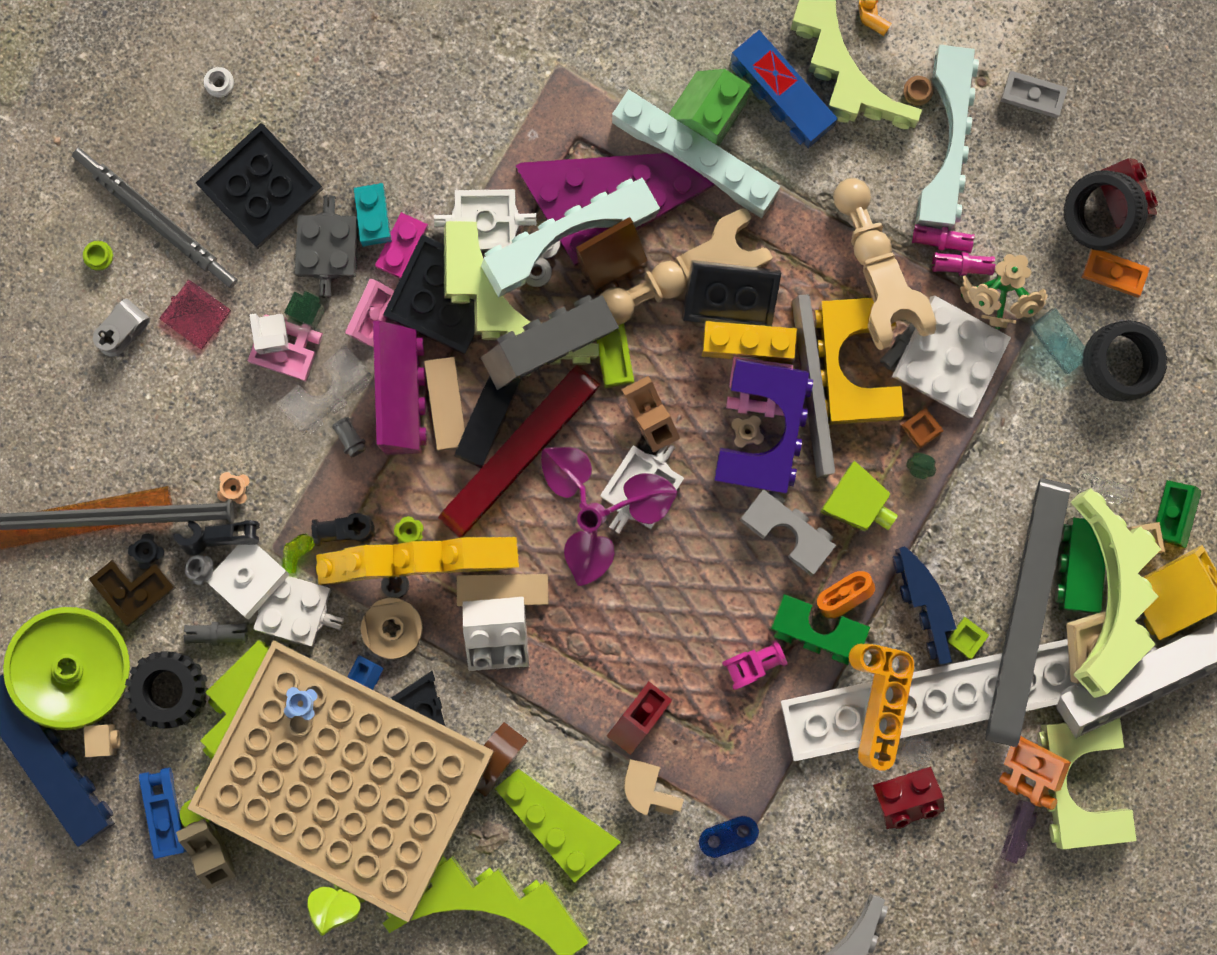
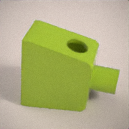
M855 461L850 464L820 510L821 513L862 531L868 530L873 521L889 530L898 517L897 514L883 506L890 496L889 491Z

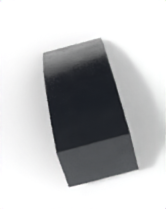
M489 375L454 457L479 468L483 467L518 392L521 379L516 378L508 383L507 386L497 390Z

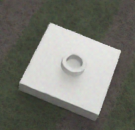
M257 544L237 545L206 582L249 620L290 574Z

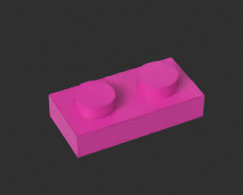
M401 212L391 231L392 242L385 244L375 264L376 268L401 278L421 235L426 234L429 228L428 224Z

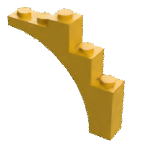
M462 537L444 541H411L394 545H361L344 548L341 551L316 555L318 585L411 575L497 571L519 567L517 537Z

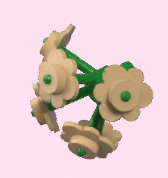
M1007 254L1003 261L999 262L995 267L997 278L979 286H972L968 277L964 275V286L960 287L961 297L964 298L966 303L971 302L975 308L982 310L983 313L988 315L997 310L996 317L981 316V318L990 319L989 325L995 326L997 330L1001 327L1007 328L1008 323L1016 324V320L1003 318L1007 292L1015 290L1019 297L1018 302L1010 307L1011 313L1015 314L1017 319L1032 317L1042 310L1048 295L1045 289L1029 294L1023 288L1025 278L1031 276V269L1027 267L1028 259L1024 255L1014 257L1012 254Z

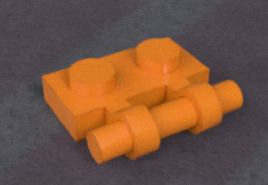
M1020 736L1017 748L1010 746L1004 761V765L1013 769L1012 775L1007 772L1002 773L999 782L1007 786L1008 791L1015 795L1022 794L1026 796L1032 804L1053 810L1057 805V799L1050 796L1048 790H1061L1071 762ZM1026 776L1036 781L1035 787L1026 783Z

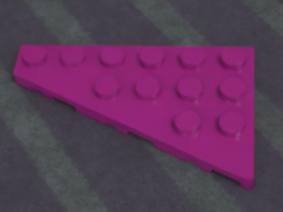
M668 153L522 162L516 165L518 173L546 220L554 218L555 222L565 217L564 213L577 205L583 208L591 204L590 200L598 194L606 192L609 195L617 191L616 187L628 179H632L635 182L643 178L660 210L655 218L636 227V231L715 186L713 182ZM609 228L581 230L560 240L574 267L578 265L576 247Z

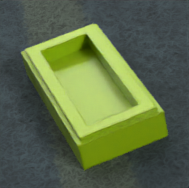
M624 323L618 325L619 328L609 335L597 340L605 388L634 383Z

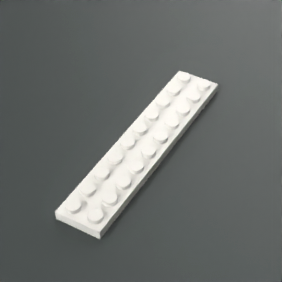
M1067 639L1039 645L1026 711L1057 705L1063 690L1072 685L1082 686L1081 683L1076 684L1070 680ZM1002 653L913 672L900 738L988 720ZM873 681L780 701L793 761L859 748ZM891 687L886 691V700L888 702L893 697ZM883 718L879 723V729L881 732H883L887 727V721L885 718ZM877 738L876 742L882 743L883 739Z

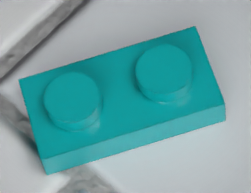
M379 183L355 187L354 196L362 247L392 242L384 184Z

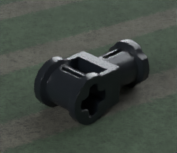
M353 513L348 517L336 518L330 521L319 522L317 519H313L311 529L314 545L321 546V543L330 541H366L372 537L375 526L370 517L361 513ZM357 520L366 524V528L361 530V535L352 530L353 526L357 525Z

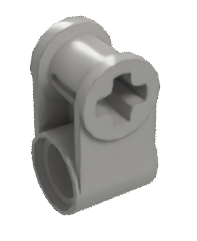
M123 299L115 306L103 323L96 328L93 333V342L106 356H119L147 328L150 323V317L129 299ZM108 336L114 340L111 345L105 342Z

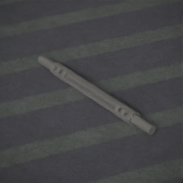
M77 148L73 152L72 157L93 174V179L205 272L210 271L229 288H232L237 283L238 279L216 262L217 258L105 164L100 165L81 148Z

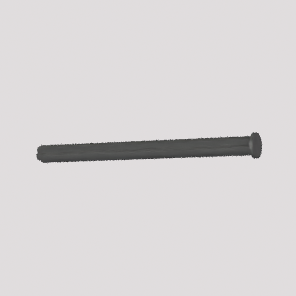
M228 499L227 503L0 513V530L228 520L229 523H233L234 504L232 499Z

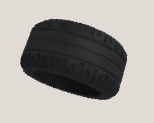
M1095 171L1080 178L1069 190L1063 209L1064 221L1071 236L1079 244L1093 250H1118L1131 244L1142 232L1148 217V203L1144 191L1131 177L1120 172ZM1103 185L1117 187L1124 194L1128 205L1125 223L1119 231L1108 237L1094 234L1087 226L1084 217V207L1088 197L1095 189Z
M1132 320L1108 324L1098 329L1085 346L1084 358L1082 359L1084 375L1087 377L1086 380L1092 386V389L1104 398L1118 402L1140 399L1151 394L1163 381L1167 369L1166 364L1168 363L1167 351L1165 346H1163L1161 337H1158V334L1146 324ZM1117 336L1126 337L1134 342L1142 355L1143 368L1141 375L1130 387L1117 382L1107 367V351L1109 345Z

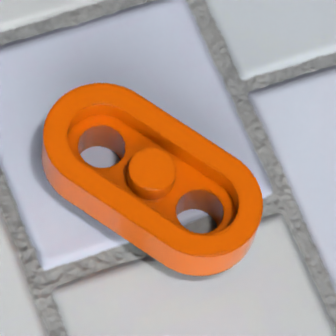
M857 571L821 592L817 598V605L821 614L826 618H837L869 599L875 592V584L872 577L867 572Z

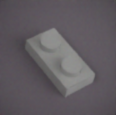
M1010 71L1000 102L1058 118L1068 88Z

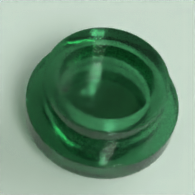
M914 453L912 458H909L906 463V467L910 470L911 475L919 479L932 477L937 470L935 459L923 453Z

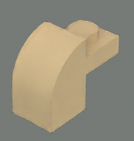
M630 759L624 781L625 793L630 804L638 812L647 816L650 804L656 805L655 811L673 815L674 810L681 812L683 798L654 791L660 767Z

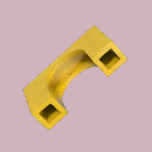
M873 298L821 301L819 310L814 311L815 327L821 328V340H817L819 358H823L824 369H821L823 387H825L826 391L825 403L829 425L901 420L904 417L902 386L881 388L859 387L851 383L843 375L839 366L838 356L842 343L853 335L870 333L868 323L874 305ZM896 322L891 324L892 331L897 326Z

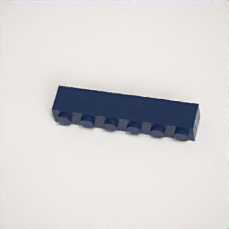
M4 674L0 676V737L77 847L84 846L115 824L111 818L114 814L105 801L100 802L93 793L96 791V788L92 781L86 775L81 776L76 768L78 762L73 754L68 750L65 752L58 742L61 741V738L57 731L33 722L15 706L8 694Z

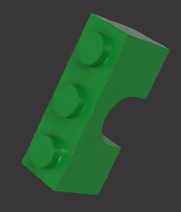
M785 594L782 595L769 629L775 632L774 638L790 644L792 639L804 643L803 649L819 655L821 650L833 654L832 660L849 665L851 649L857 644L865 643L870 627L841 616L838 618L832 632L826 635L819 634L809 624V614L813 605Z

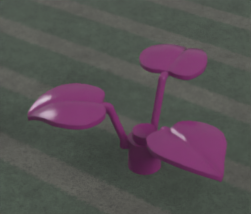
M548 447L542 450V470L549 487L557 495L565 498L573 496L578 488L580 490L581 503L579 507L582 510L578 513L577 522L584 531H578L571 535L564 546L566 563L578 586L586 585L601 577L614 560L615 549L612 541L607 537L597 536V529L606 521L607 515L629 505L630 514L635 520L644 524H652L664 518L677 496L676 488L665 478L651 473H640L629 478L624 484L623 490L627 500L607 509L599 503L587 504L586 488L583 483L588 481L592 474V466L588 456L581 450L573 447Z

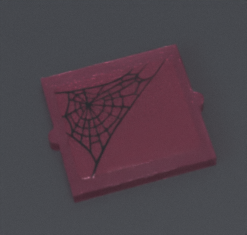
M188 280L179 293L171 297L172 302L159 319L202 350L214 333H219L220 325L231 310L195 283Z

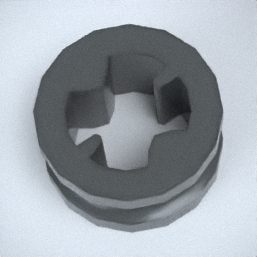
M400 576L403 583L400 585L401 591L395 593V590L390 592L387 588L391 584L389 581L391 577L382 579L381 588L386 596L401 598L407 594L409 580L406 576Z

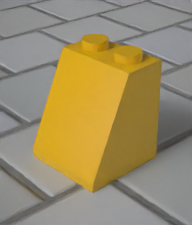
M1203 545L1144 576L1151 583L1152 590L1158 595L1157 599L1143 612L1146 616L1144 623L1151 635L1156 634L1159 640L1217 612V570Z

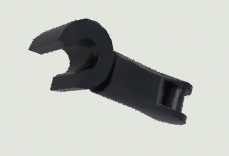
M247 520L231 524L208 525L203 530L198 523L188 521V527L194 533L191 538L185 539L179 533L173 534L174 540L186 554L196 556L201 554L207 546L258 544L259 537L256 536V531L260 528V523L254 520ZM238 531H244V535L238 536Z

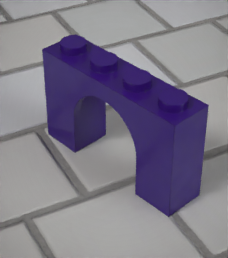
M736 359L731 391L764 396L773 400L784 413L785 429L780 441L773 448L762 453H747L720 448L714 476L715 481L787 493L788 486L794 487L797 469L792 468L794 456H800L802 439L797 438L799 426L805 427L808 409H803L805 397L811 396L813 379L808 378V371Z

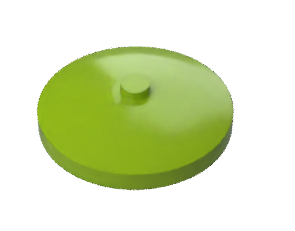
M77 607L54 608L29 619L12 637L5 653L3 665L5 685L15 706L33 722L58 730L83 728L104 718L122 699L127 688L125 685L126 679H129L130 676L128 650L118 630L101 615Z

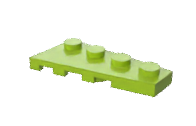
M519 768L495 788L574 883L621 843L616 837Z

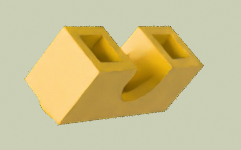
M706 321L702 357L732 359V357L745 356L760 358L762 361L792 364L795 358L797 328Z

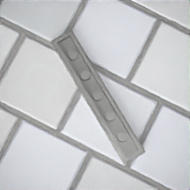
M809 294L798 295L791 302L795 328H797L796 337L801 370L808 371V378L813 379L811 396L805 397L808 409L807 414L817 478H823L834 474L835 466L811 299Z

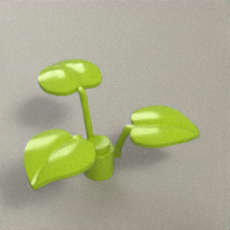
M334 884L335 889L319 887L312 891L308 897L307 907L313 925L319 934L323 936L338 926L355 921L360 912V903L365 902V900Z

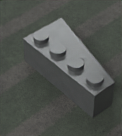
M590 295L574 302L575 308L569 311L562 307L548 315L550 320L541 323L537 319L523 326L524 332L518 335L511 331L497 338L499 344L481 357L496 389L499 390L517 377L521 379L544 366L543 364L547 363L549 365L568 355L570 351L575 352L618 329L619 327L603 295L592 299Z

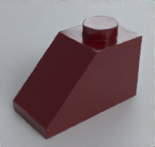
M648 681L607 734V737L631 755L672 702V699Z

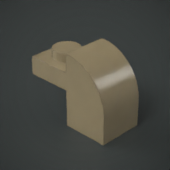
M203 819L193 822L186 828L176 832L179 843L192 858L197 877L208 890L236 877L229 852L214 824L209 825Z

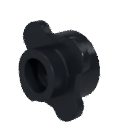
M149 533L143 534L140 540L128 547V554L139 562L138 566L143 570L149 569L151 563L156 559L163 558L165 553L164 549L154 542V536ZM144 549H148L149 553L144 554Z

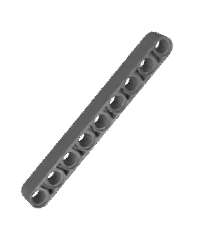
M1040 478L1036 488L986 729V741L1017 748L1020 740L1070 496V484Z

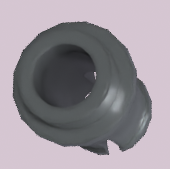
M349 417L342 418L332 425L333 430H335L345 447L343 450L345 454H349L352 458L366 450L364 445L366 441L364 438L360 439Z

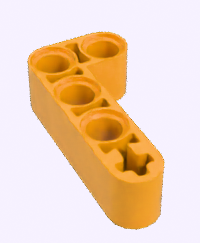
M857 644L849 653L851 666L858 671L874 674L858 758L861 764L867 768L885 771L893 766L896 759L914 672V660L905 651L874 644ZM867 650L871 653V661L868 665L863 660ZM895 657L899 660V668L896 672L892 668V662ZM891 687L893 697L888 702L886 700V691ZM883 718H885L887 721V727L883 732H881L879 729V723ZM877 738L883 739V743L876 742ZM875 752L879 753L878 759L874 758Z

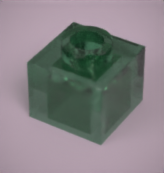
M304 291L303 295L294 292L284 314L287 318L301 325L306 324L315 331L325 308L319 303L321 300L319 297L307 291Z

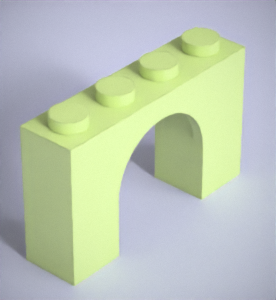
M1120 718L1076 739L1066 722L1041 725L1042 732L1037 734L1038 745L1070 761L1069 769L1073 762L1085 753L1124 748ZM1068 772L1060 791L1049 789V795L1057 799V805L1053 810L1047 808L1048 812H1052L1054 823L1049 826L1052 843H1056L1057 848L1071 849L1137 841L1133 810L1117 809L1087 812L1081 809L1069 795L1067 789Z

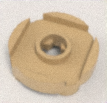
M385 598L375 602L366 612L361 622V635L365 645L374 654L386 659H398L410 654L418 647L423 633V623L418 611L410 603L399 598ZM389 620H394L395 624H400L401 629L396 631L395 637H391L390 633H384V627L388 626Z

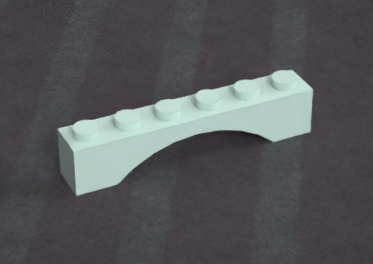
M939 45L935 52L932 83L939 92L946 109L949 124V143L946 157L939 173L922 190L918 197L915 224L938 229H942V226L948 227V230L951 231L955 222H960L962 205L957 203L958 194L963 193L965 187V175H961L962 164L967 163L969 146H964L965 135H970L972 117H967L968 107L973 106L975 99V88H971L972 77L977 76L979 60L974 59L975 49Z
M629 89L612 113V123L636 139L659 148L687 164L713 182L735 202L760 218H763L778 195L780 185Z
M641 178L635 182L632 179H628L616 187L617 191L609 195L606 192L598 194L590 200L591 204L583 208L577 205L564 213L565 217L556 222L554 218L549 219L538 226V231L530 235L528 232H523L511 240L512 244L504 248L498 245L485 253L486 257H484L481 267L498 298L524 285L531 269L540 256L564 237L581 230L611 228L628 217H631L635 228L655 218L660 207L644 179Z

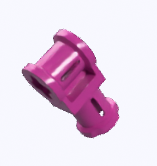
M777 640L772 641V645L757 652L755 649L749 652L746 651L721 662L724 667H727L734 682L732 685L733 690L758 680L759 677L766 675L765 671L778 665L783 667L788 665ZM774 655L773 658L762 662V659ZM737 664L739 665V667H740V669H741V672H742V674H743V677L741 676V674H740V672H739V669H738V667H737Z

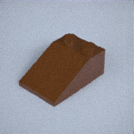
M631 217L576 247L578 267L595 296L606 289L619 288L618 283L626 278L630 281L638 278L645 273L644 268L647 267L648 260Z

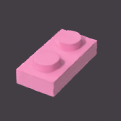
M369 279L345 334L365 345L374 347L373 321H386L387 318L383 317V314L394 290L377 280Z

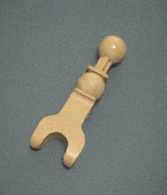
M857 178L843 180L835 188L833 199L837 209L841 213L850 216L855 227L851 243L854 246L855 258L861 265H864L863 273L874 301L868 329L876 347L882 350L891 346L893 339L891 324L897 320H906L912 323L921 336L935 334L936 319L928 297L907 286L899 264L892 252L891 242L886 234L882 232V223L872 224L867 211L871 202L870 188L864 181Z
M748 209L737 210L719 219L709 241L676 257L675 262L665 261L659 263L653 268L652 272H646L645 282L627 291L614 287L602 292L600 296L603 295L617 325L623 324L631 318L635 306L653 297L657 303H660L663 298L671 299L682 294L687 287L691 260L763 268L768 265L773 257L767 248L749 252L742 250L736 243L735 234L747 227L751 219Z

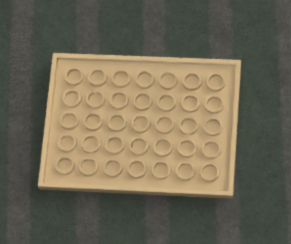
M273 640L187 809L377 907L410 922L495 751ZM291 687H296L299 691L312 689L317 693V700L314 701L313 705L315 715L311 720H304L300 716L288 718L284 714L288 689ZM303 701L298 702L299 707L303 706Z

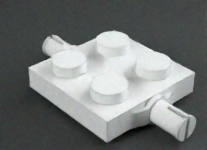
M515 189L455 190V206L452 215H434L435 228L444 227L446 221L477 222L481 251H488L498 245L504 248L512 244L511 240L516 237L519 226L537 225L536 213L518 214L515 205Z
M633 445L600 497L613 506L627 500L623 490L624 484L629 478L640 473H651L668 480L677 490L684 478L672 471L666 463L675 447L670 445L666 453L663 454L668 447L667 445L661 448L655 456L646 454ZM629 505L617 510L618 514L609 526L610 529L614 530L618 522L621 521L615 530L618 534H620L628 519L637 521L631 516ZM641 523V524H643L644 526H646L647 528H649V529L651 530L655 523H652V524H644V523Z
M288 576L258 609V616L253 629L313 648L317 633L323 625L341 630L344 618L327 614V602L331 593L330 588Z

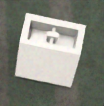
M524 597L463 602V632L469 671L529 666Z

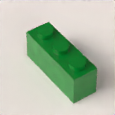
M1073 517L1067 520V524L1063 525L1061 542H1065L1064 554H1060L1058 560V572H1062L1061 584L1056 586L1055 602L1059 603L1058 610L1097 614L1102 609L1106 567L1098 539L1089 522L1084 518Z

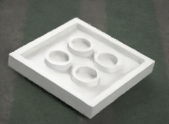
M931 296L929 301L936 319L935 334L921 336L915 328L892 377L965 417L973 418L1011 337L941 298Z

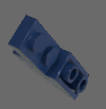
M905 546L895 550L896 555L892 558L896 573H901L904 584L900 586L902 601L909 604V609L922 607L923 612L919 613V620L922 630H927L930 642H926V649L929 659L935 660V665L950 663L952 660L945 632L957 628L947 600L926 566Z

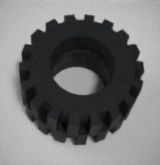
M154 652L149 654L147 658L142 657L137 661L139 663L138 666L132 667L130 670L131 678L126 679L125 683L128 686V692H125V699L130 700L128 705L130 711H134L137 714L135 717L139 721L146 722L145 725L150 727L167 729L177 728L190 723L192 718H196L200 714V708L206 704L204 697L205 692L208 690V688H205L207 678L206 675L201 673V666L194 663V659L177 652ZM162 672L175 673L180 678L183 686L181 699L172 708L158 706L152 697L151 688L153 681Z

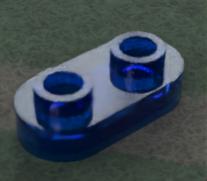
M744 815L707 827L701 832L699 847L706 856L711 858H718L746 848L757 840L759 835L758 825L752 818ZM741 825L748 827V834L744 837L737 834V829ZM711 836L719 837L720 843L717 847L709 846L708 840Z

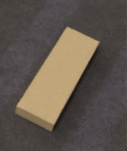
M449 357L424 361L437 450L455 449L458 447L465 430L455 358Z
M548 574L457 576L458 607L463 606L464 601L524 597V605H549Z

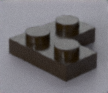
M111 560L89 578V581L128 627L176 589L157 564H154L132 582L117 562Z

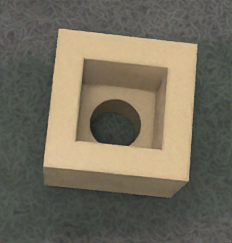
M115 724L84 726L85 757L117 755L116 749L120 748L121 738L119 730H115Z

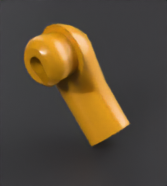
M859 0L858 9L861 22L882 36H885L892 23L878 16V0Z

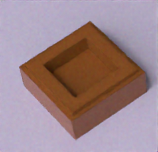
M926 407L901 425V428L918 450L944 432Z

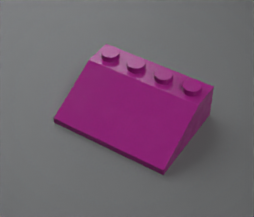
M379 320L373 321L377 445L386 455L422 453V446H427L426 427L421 428V416H426L425 397L420 398V386H425L424 367L419 368V356H424V339L418 338V333L415 329Z

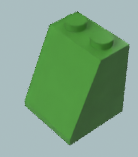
M726 69L696 71L668 115L719 146L745 107L750 84Z

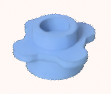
M296 687L288 689L284 714L288 718L300 716L304 720H311L315 715L313 705L314 701L317 700V693L312 689L307 691H299ZM299 701H303L302 707L298 706Z

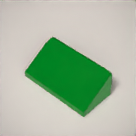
M1166 481L1155 522H1160L1163 542L1182 548L1187 547L1201 496V490L1198 487Z

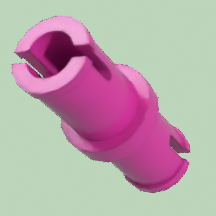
M915 224L912 243L936 246L941 251L947 248L971 253L975 234L949 231L948 227L942 226V229Z
M935 252L932 258V264H935V266H932V271L955 272L959 276L967 275V273L993 276L995 264H992V262H995V257L972 256L968 252H961L960 255Z

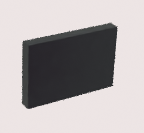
M691 260L682 320L697 323L710 321L772 326L782 273L780 270Z

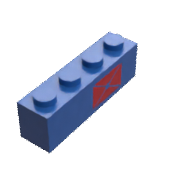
M760 30L732 52L730 61L732 62L731 68L738 77H745L752 85L750 89L753 94L761 101L765 99L771 106V114L778 122L784 121L791 129L789 131L790 135L799 145L803 143L809 149L835 127L838 118Z

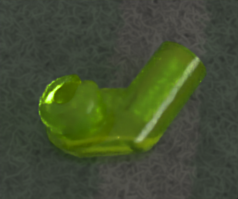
M300 534L285 544L282 567L289 574L297 573L298 558L314 548L313 538L307 534Z

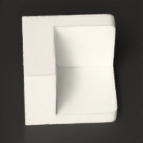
M250 314L254 348L259 355L289 350L283 314L264 317Z

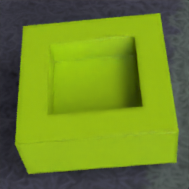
M963 617L956 626L957 629L953 630L947 638V643L971 660L989 637V634L968 618Z

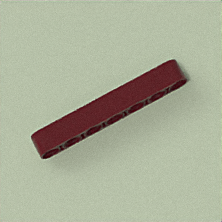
M576 365L438 516V519L457 537L462 538L600 387V384L583 368Z

